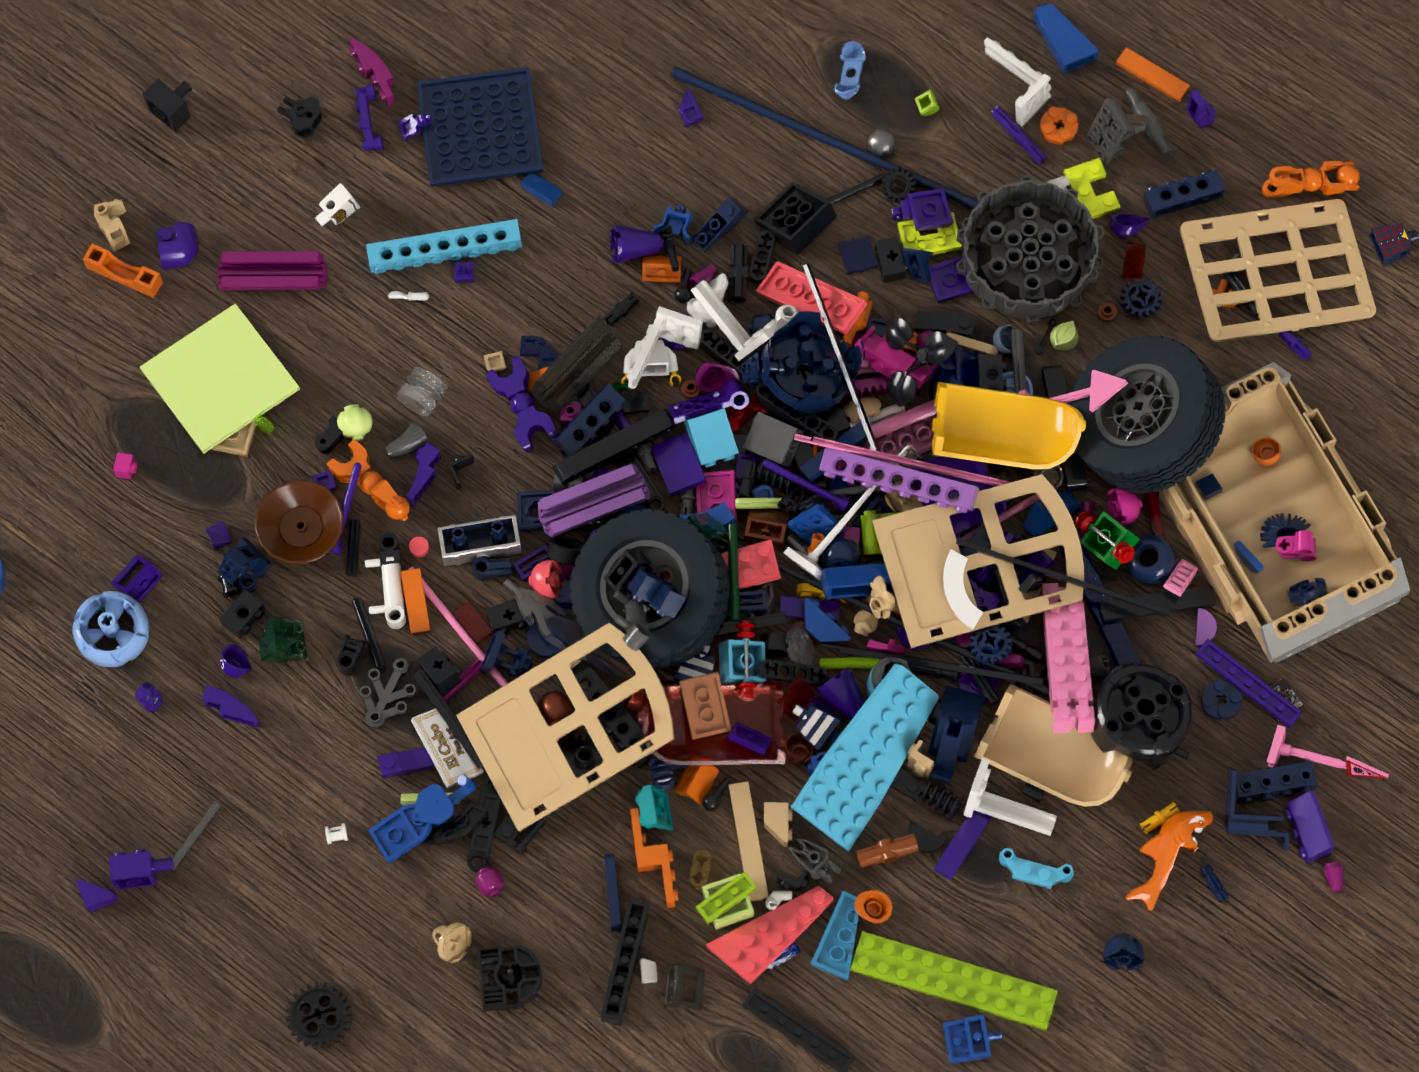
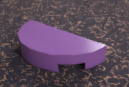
M1201 608L1197 609L1195 647H1201L1207 639L1211 641L1215 637L1217 630L1216 620L1213 615Z

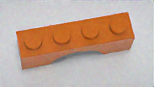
M91 244L83 258L87 269L152 298L156 296L163 283L160 273L144 266L134 267L126 264L108 250L95 244Z

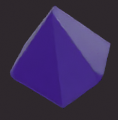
M224 521L205 528L214 550L232 543Z

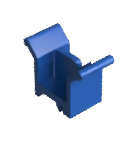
M677 205L675 211H672L671 206H668L662 223L654 225L653 232L662 234L665 226H672L673 235L679 236L682 230V238L686 245L689 246L690 235L687 234L693 216L691 212L686 213L685 206H682L681 209V205Z

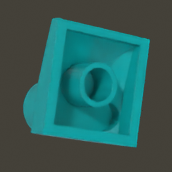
M653 785L643 786L642 790H639L636 795V803L640 809V824L646 829L656 827L669 831L674 830L667 791Z

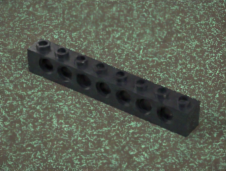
M1002 354L978 355V388L1006 391L1007 383L1006 379H1003V372H1006V361H1002ZM995 373L997 378L994 380L989 379L987 374ZM986 463L990 477L1010 482V474H1006V467L1009 466ZM992 467H998L1001 472L999 474H993L990 471V469ZM1011 499L1006 500V506L1010 505Z

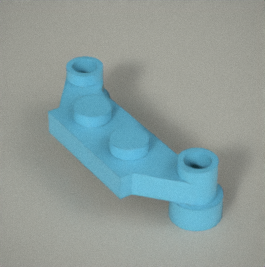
M1005 848L999 854V863L1010 870L1013 874L1012 879L1051 889L1052 885L1056 883L1070 882L1074 876L1073 868L1069 864H1064L1059 868L1046 866L1017 858L1010 848ZM1008 854L1010 858H1006L1004 855ZM1063 870L1069 871V874H1065Z

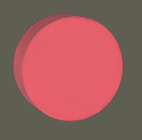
M423 537L413 538L409 543L411 554L415 557L425 556L429 551L428 541Z

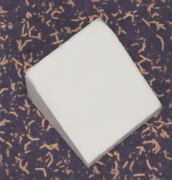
M641 959L642 982H657L656 963L647 959Z

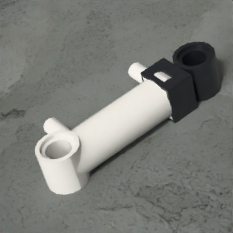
M386 532L380 536L378 542L381 550L379 552L380 559L365 560L366 568L381 566L384 605L370 606L369 613H385L388 626L392 629H400L406 623L400 546L397 536L391 532ZM387 542L394 543V545L389 548L384 546ZM394 614H399L400 618L398 620H392L391 616Z

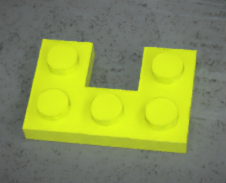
M1100 158L1064 169V175L1068 177L1070 189L1073 188L1079 192L1077 199L1085 205L1092 215V219L1120 210V204L1114 190L1095 196L1090 182L1106 177V172Z
M951 212L954 221L952 226L937 228L938 233L920 236L919 231H916L913 220L898 222L897 227L903 247L933 252L932 255L961 250V243L956 241L958 228L954 212Z

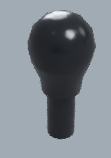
M691 269L684 270L683 279L674 293L676 301L682 304L687 303L691 298L689 281L692 273Z
M725 777L717 788H714L703 797L702 805L704 809L714 811L719 807L723 792L731 783L730 779Z

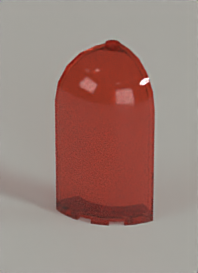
M679 683L662 685L671 711L674 739L653 751L652 755L665 763L681 766L785 764L786 744L784 730L779 717H783V690L781 683H754L757 685V688H754L753 692L758 696L754 697L752 701H742V698L737 696L741 693V689L737 688L741 683H721L731 730L735 723L739 722L773 738L764 755L729 740L728 736L731 731L692 740ZM647 693L642 699V709L638 711V723H642L644 738L655 732L653 713ZM649 740L645 745L649 748L653 743Z

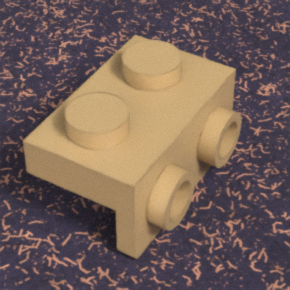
M919 740L917 744L913 743L908 750V767L913 769V773L921 778L924 776L928 779L932 773L934 761L921 754L923 741Z

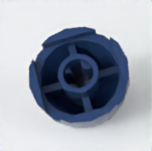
M837 537L822 552V563L824 568L860 565L862 554L855 541L844 539V537Z
M1119 933L1111 937L1104 947V964L1115 970H1119L1118 966H1128L1127 970L1139 968L1143 965L1144 950L1141 942L1128 933Z

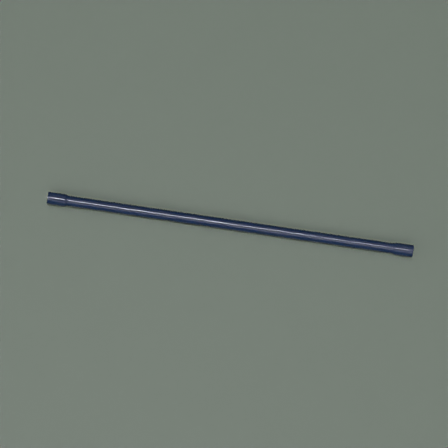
M675 67L672 71L671 77L696 86L888 172L891 169L903 168L696 77L681 68ZM908 170L916 179V184L929 190L943 188L947 198L961 203L972 210L979 204L976 198L964 195Z

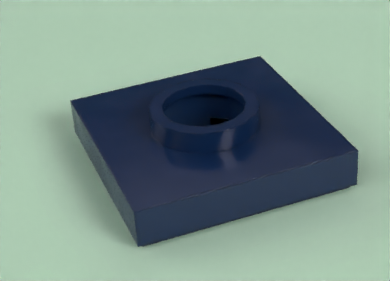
M556 490L517 493L518 531L543 530L539 517H532L531 512L535 507H538L540 499L557 493Z

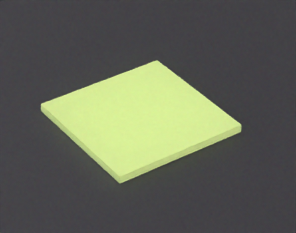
M236 303L140 366V370L203 454L300 390L298 384Z

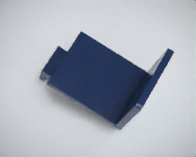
M946 686L928 750L929 753L937 755L931 775L932 778L951 782L956 761L967 763L977 721L984 702V695Z
M1228 768L1226 833L1283 837L1282 850L1288 851L1289 833L1268 829V820L1283 821L1282 816L1277 814L1235 812L1237 770Z

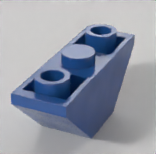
M1057 492L1070 514L1082 507L1080 502L1070 492ZM1041 500L1034 503L1023 523L1025 530L1036 537L1056 525Z
M806 598L803 601L804 630L817 642H847L850 640L851 637L848 635L850 632L843 625L839 627L833 622L835 618L826 611L824 613L819 609L821 605L815 599L811 598L809 600Z

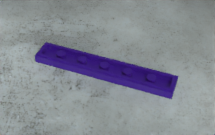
M1209 639L1195 653V656L1235 685L1289 729L1303 713Z

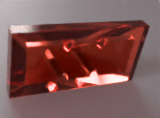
M1127 242L1122 278L1131 280L1136 278L1138 281H1141L1146 255L1145 244Z

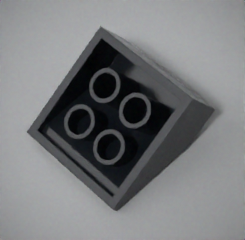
M792 182L754 221L764 230H770L775 235V239L785 248L799 255L837 218V215L830 201Z

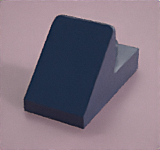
M903 248L902 253L911 279L928 282L931 279V274L927 261L933 252Z

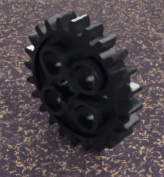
M316 982L315 988L312 989L308 984L307 991L300 988L301 995H293L296 999L295 1002L289 1001L292 1008L286 1009V1012L291 1014V1016H287L286 1021L292 1023L287 1025L288 1029H294L291 1035L292 1037L298 1035L296 1039L298 1043L304 1040V1047L311 1043L312 1049H315L317 1044L323 1049L324 1044L327 1043L330 1048L331 1041L339 1043L338 1036L345 1038L343 1030H350L346 1023H352V1019L347 1016L353 1013L351 1010L346 1009L351 1007L350 1002L344 1003L347 1000V996H341L342 991L340 989L334 992V985L327 989V984L324 983L322 988H319ZM323 999L331 1000L330 1005L327 1007L320 1006V1003ZM304 1006L311 1007V1011L308 1014H302L301 1009ZM318 1012L322 1014V1019L318 1020L316 1013ZM330 1018H337V1023L334 1026L327 1025V1021ZM317 1025L318 1030L315 1033H309V1026Z

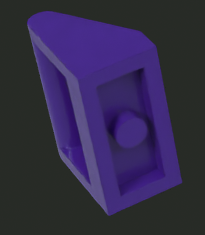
M136 555L110 584L119 592L125 593L137 602H140L163 575L152 563ZM139 563L144 566L126 588L120 585Z

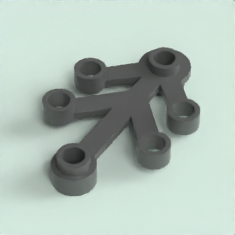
M398 658L394 661V671L385 690L380 680L379 670L376 668L369 670L368 677L373 682L379 698L376 708L371 698V688L369 686H362L359 690L360 696L364 699L368 709L365 721L372 728H378L384 724L386 718L397 714H405L408 710L407 704L404 701H399L395 707L384 710L388 703L407 696L413 697L416 694V688L413 684H407L404 689L392 693L400 676L405 675L409 671L408 661L404 658ZM398 663H404L402 668H398L397 665ZM373 672L378 673V676L373 678L371 677V674ZM408 688L414 689L412 693L406 692ZM363 690H369L367 695L362 694ZM404 705L405 709L400 711L398 707ZM373 715L379 716L377 720H372L371 717Z

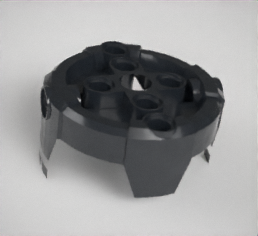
M1130 663L1114 668L1103 680L1095 698L1094 730L1091 732L1094 742L1102 752L1116 750L1130 758L1151 760L1153 766L1167 761L1185 740V735L1191 724L1192 701L1185 684L1173 674L1150 665ZM1141 699L1152 701L1151 707L1154 712L1151 715L1146 716L1138 711L1137 704Z

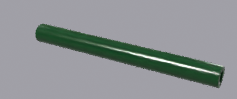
M728 524L730 621L738 622L740 621L737 524Z

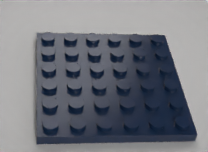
M529 67L417 81L421 114H425V117L430 115L432 123L423 126L431 187L544 172Z

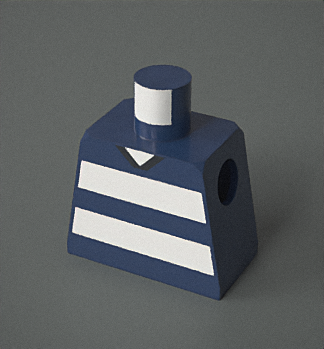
M709 645L705 646V649L698 655H693L692 659L686 662L682 661L674 676V682L679 684L680 680L714 673L716 659L709 656L712 647Z
M798 703L792 711L794 715L801 719L796 729L817 750L823 746L843 718L841 715L817 703H813L809 710Z

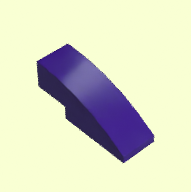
M206 686L202 698L205 706L219 709L221 718L259 728L258 718L241 701L218 688Z

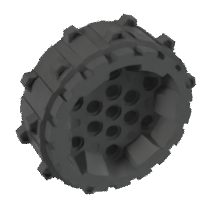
M1023 176L1020 182L1008 183L998 187L993 192L982 191L978 194L977 200L979 204L974 207L969 218L964 219L961 226L962 229L957 231L956 241L962 244V259L956 263V269L958 274L965 275L972 291L982 300V309L986 312L996 310L1008 317L1025 319L1029 325H1037L1040 318H1049L1060 314L1067 308L1071 307L1077 310L1082 306V294L1086 292L1090 283L1096 282L1099 277L1098 271L1102 270L1103 259L1098 256V240L1104 237L1103 226L1096 225L1093 222L1092 215L1088 209L1077 199L1079 192L1073 188L1063 190L1057 185L1048 182H1037L1031 176ZM1064 229L1066 233H1060L1058 230ZM1031 230L1033 233L1027 234L1024 231ZM998 231L1000 234L993 235L991 232ZM1047 238L1050 242L1045 243L1042 239ZM1014 239L1017 243L1012 244L1008 240ZM1026 248H1032L1034 251L1028 252ZM1049 256L1051 260H1045L1043 257ZM1016 257L1018 261H1011L1009 258ZM1064 264L1067 265L1069 268L1063 269L1060 267V265ZM1029 265L1034 266L1035 269H1034V270H1029V269L1027 268V266H1029ZM999 266L1002 270L996 271L993 267ZM1034 283L1036 287L1031 288L1027 284Z

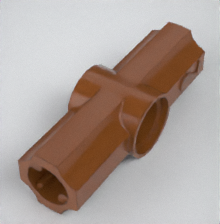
M913 833L897 839L887 838L880 840L876 845L857 850L856 853L862 869L878 863L888 864L895 862L901 856L918 852L919 847Z

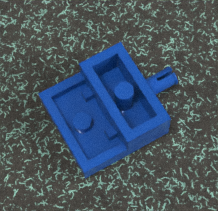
M984 1015L965 1017L963 1020L943 1023L950 1064L990 1058V1041L1002 1039L1001 1031L988 1033Z

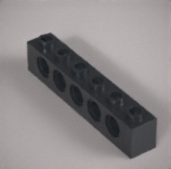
M585 659L572 668L579 684L584 681L591 683L589 688H582L589 702H592L594 697H601L610 691ZM621 703L616 704L599 715V720L602 722L607 735H612L616 741L614 743L620 751L629 748L632 742H639L647 737ZM611 711L616 716L613 719H608L605 717V714ZM620 727H626L628 732L620 734L617 730ZM649 740L642 744V750L644 751L651 747L653 743ZM659 750L653 751L632 765H637L641 769L649 763L651 758L659 755Z
M629 899L600 1016L601 1022L619 1026L622 1024L650 910L649 903Z

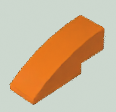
M418 568L401 571L411 634L431 631L421 570Z

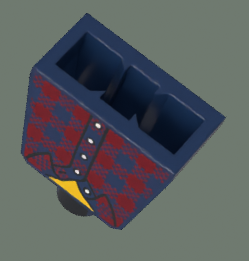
M1401 223L1374 227L1369 235L1382 267H1386L1408 255L1412 249L1411 243L1419 240L1416 230L1406 232Z

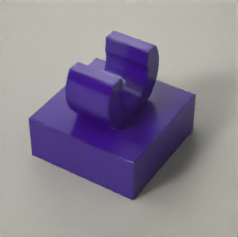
M901 200L900 207L892 208V220L902 219L903 222L911 219L907 200Z
M455 262V283L474 282V262Z

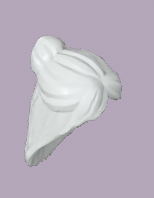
M724 273L709 282L710 287L722 302L728 286V279ZM692 298L687 302V311L693 318L702 320L709 328L717 326V323L696 298Z

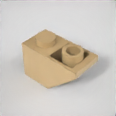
M764 802V828L784 847H788V841H792V828H788V821H792V809H788V803Z

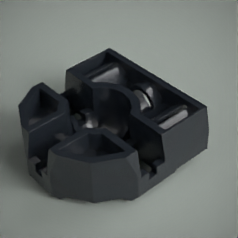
M513 945L510 948L477 949L481 999L484 1012L522 1008L536 998L542 985L541 966L530 949L520 945ZM514 952L515 961H511V963L503 962V953ZM506 968L507 972L504 976L500 975L501 970ZM538 970V977L527 978L526 971ZM488 971H494L496 986H489ZM518 991L519 1003L514 1005L507 1004L506 992Z

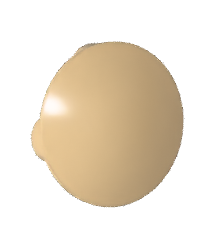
M860 397L867 417H876L880 414L881 402L879 399ZM851 400L845 404L843 411L847 417H850V421H860L861 419L854 401Z

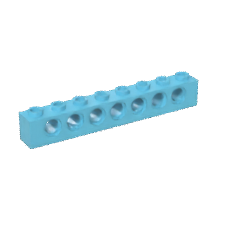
M517 219L366 244L371 273H383L390 269L401 270L408 266L420 267L426 263L438 264L450 259L456 261L462 257H478L480 254H496L499 251H514L522 247ZM499 236H504V237H506V238L503 239V240H498V239H497V237H499ZM480 239L487 240L485 243H478ZM462 242L468 243L464 247L459 246ZM444 245L449 246L446 250L440 249ZM423 249H430L427 253L421 252ZM404 252L411 253L409 256L402 255ZM386 255L392 256L390 259H384Z

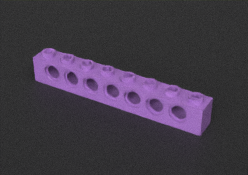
M825 447L819 470L824 472V476L835 479V476L843 477L842 481L854 483V480L862 482L861 486L872 488L873 485L878 486L880 491L891 493L892 490L897 491L899 496L910 498L911 495L916 496L918 501L929 503V500L935 501L937 506L948 508V505L956 507L955 511L967 513V510L973 512L979 491L978 487L827 447ZM845 461L847 464L846 468L843 471H839V463ZM864 466L865 473L862 476H857V469ZM879 471H883V479L880 481H876V473ZM902 476V484L895 486L894 479ZM916 481H921V488L918 491H914L913 484ZM940 486V493L933 496L931 493L933 487ZM959 491V498L952 501L950 498L951 493Z

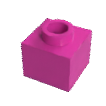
M117 452L113 468L115 476L131 479L132 474L136 473L137 462H135L133 455Z

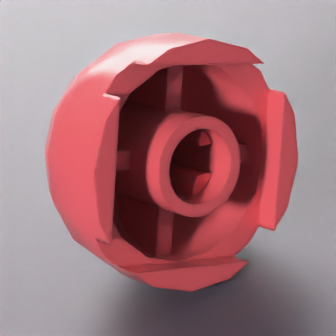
M546 560L533 568L528 580L533 591L539 592L550 599L561 597L564 581L560 582V575H563L560 563L554 560Z

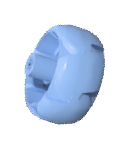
M105 591L100 595H93L82 603L74 617L75 620L72 626L74 641L81 654L96 665L103 667L122 666L128 661L136 659L148 642L150 626L147 615L140 603L125 593ZM123 609L134 620V633L120 630L117 620L123 613ZM102 611L103 613L98 617V624L101 629H89L88 624L91 619ZM105 635L108 638L115 637L120 646H117L116 650L104 651L98 649L95 643Z

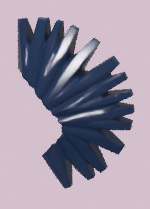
M1280 513V516L1276 514V518L1272 515L1271 518H1267L1268 521L1265 520L1266 526L1261 527V530L1265 531L1260 534V537H1262L1260 540L1266 542L1263 548L1276 547V539L1278 537L1295 536L1296 532L1305 531L1311 526L1310 523L1305 524L1306 520L1303 519L1301 521L1302 517L1298 518V515L1291 519L1290 513L1287 520H1285L1283 513Z

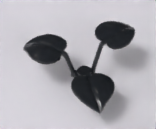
M891 317L887 322L885 331L887 344L895 350L903 349L905 344L918 349L917 358L920 361L919 364L906 370L904 374L896 371L890 377L888 384L890 396L899 407H903L914 397L917 390L915 379L908 374L921 366H925L926 363L934 365L944 363L956 349L958 341L950 338L943 332L935 331L927 337L926 347L911 344L908 342L914 334L911 325L902 318Z

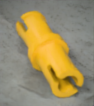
M1172 802L1164 809L1155 811L1153 816L1140 823L1144 833L1147 835L1158 826L1163 825L1168 818L1180 813L1178 807L1175 808L1176 804Z

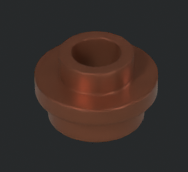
M1103 303L1098 308V316L1103 321H1112L1117 315V309L1112 303ZM1109 309L1111 312L1105 313L1104 310Z
M686 380L681 386L682 394L686 398H695L700 394L701 390L697 387L695 380ZM693 386L694 390L690 391L687 388Z

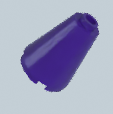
M613 225L614 229H611L610 249L615 252V256H611L614 263L657 254L664 248V239L658 233L621 225Z
M849 667L817 689V692L850 721L865 703Z

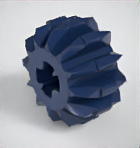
M660 755L651 758L649 765L654 786L663 790L673 787L674 776L669 757Z

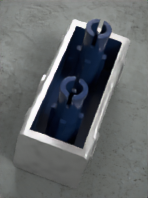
M516 515L438 527L444 566L474 562L475 559L480 557L492 559L522 554Z

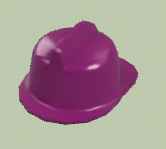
M706 362L699 368H696V385L700 390L706 392L723 389L724 384L730 379L739 381L736 370L726 365Z

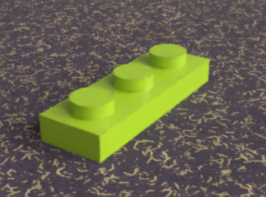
M743 872L697 905L696 910L706 923L709 924L757 890V886L748 874Z

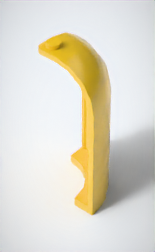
M938 382L934 404L937 418H933L932 433H934L932 452L933 455L1028 469H1050L1064 463L1075 451L1081 431H1085L1086 420H1084L1082 413L1077 408L1054 399Z

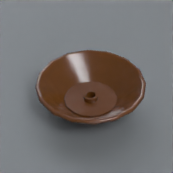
M293 480L278 485L263 498L256 511L254 529L259 544L272 558L286 564L305 565L322 559L336 546L343 532L344 514L339 500L327 487L313 481ZM303 524L304 528L298 529V526Z

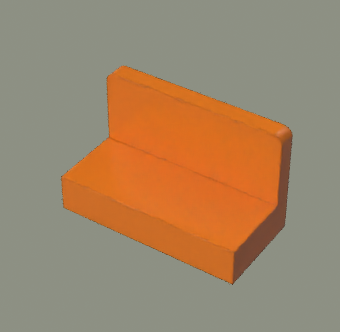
M649 255L643 257L642 281L680 283L682 257L676 256L679 265L677 272L672 271L669 256Z
M692 756L690 759L691 766L685 768L674 792L678 795L690 797L696 803L702 804V799L708 794L719 770L704 758Z

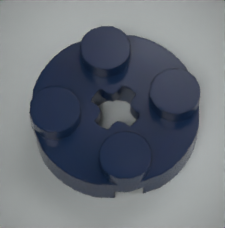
M1314 578L1315 582L1310 583L1307 579L1294 584L1289 588L1290 592L1287 591L1289 600L1291 602H1299L1303 606L1311 603V599L1327 595L1325 579Z
M1218 679L1208 684L1202 693L1201 703L1203 711L1214 720L1230 719L1239 711L1242 695L1235 685ZM1216 697H1225V701L1227 703H1221L1219 705L1217 703L1218 699Z

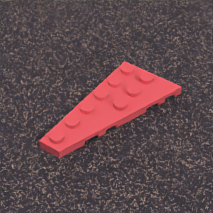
M817 886L706 944V947L751 984L834 902V897L820 886Z

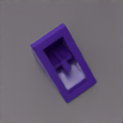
M77 879L76 883L88 912L117 901L115 893Z

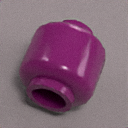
M488 866L477 872L475 883L483 896L490 895L493 898L502 893L501 889L504 887L505 882L497 868Z

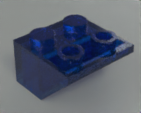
M956 348L944 363L939 364V382L979 388L977 354Z

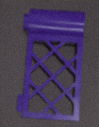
M730 379L724 384L723 389L668 406V410L676 424L729 406L738 410L743 409L748 405L749 397L738 380Z

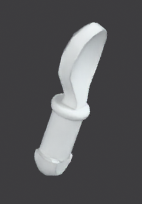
M393 291L388 294V298L425 301L428 300L429 295L426 292H409L405 294L401 291Z

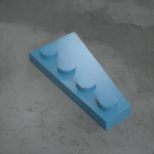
M842 891L812 959L811 966L848 981L859 915L854 906L857 896Z

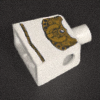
M340 183L319 203L323 211L315 219L321 226H324L329 220H332L337 225L357 211L360 206Z

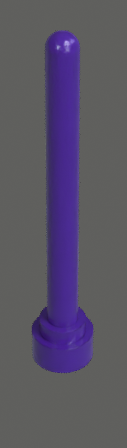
M768 459L763 461L764 467L833 502L837 506L836 509L844 512L849 503V497L845 495L837 496Z
M358 462L353 466L342 505L344 514L343 530L361 470V464ZM342 534L330 553L341 555L343 547H341L342 543H340Z

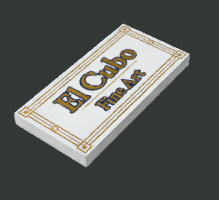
M436 708L411 719L447 788L457 785L458 777L461 774H465L471 779L483 773L482 768L478 769Z

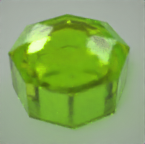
M259 416L256 419V426L264 433L270 434L274 430L272 421L267 417Z

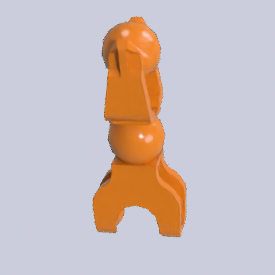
M1325 161L1319 170L1307 168L1303 171V168L1296 169L1292 166L1275 167L1269 173V179L1264 182L1262 193L1266 198L1275 199L1284 198L1294 193H1301L1303 189L1309 192L1319 189L1324 195L1344 193V191H1357L1360 189V186L1357 185L1360 173L1353 166L1355 164L1353 161L1344 163L1342 161ZM1336 172L1337 183H1331L1325 173ZM1275 186L1277 187V190L1275 192H1271L1267 189V187Z
M355 439L348 444L353 454L351 461L340 463L335 459H331L326 463L331 473L342 483H349L354 464L360 463L361 470L356 485L360 487L362 492L371 495L376 505L385 510L390 518L402 521L408 519L409 502L406 498L398 496L387 480H383L379 473L372 471L369 466L370 459L366 449Z

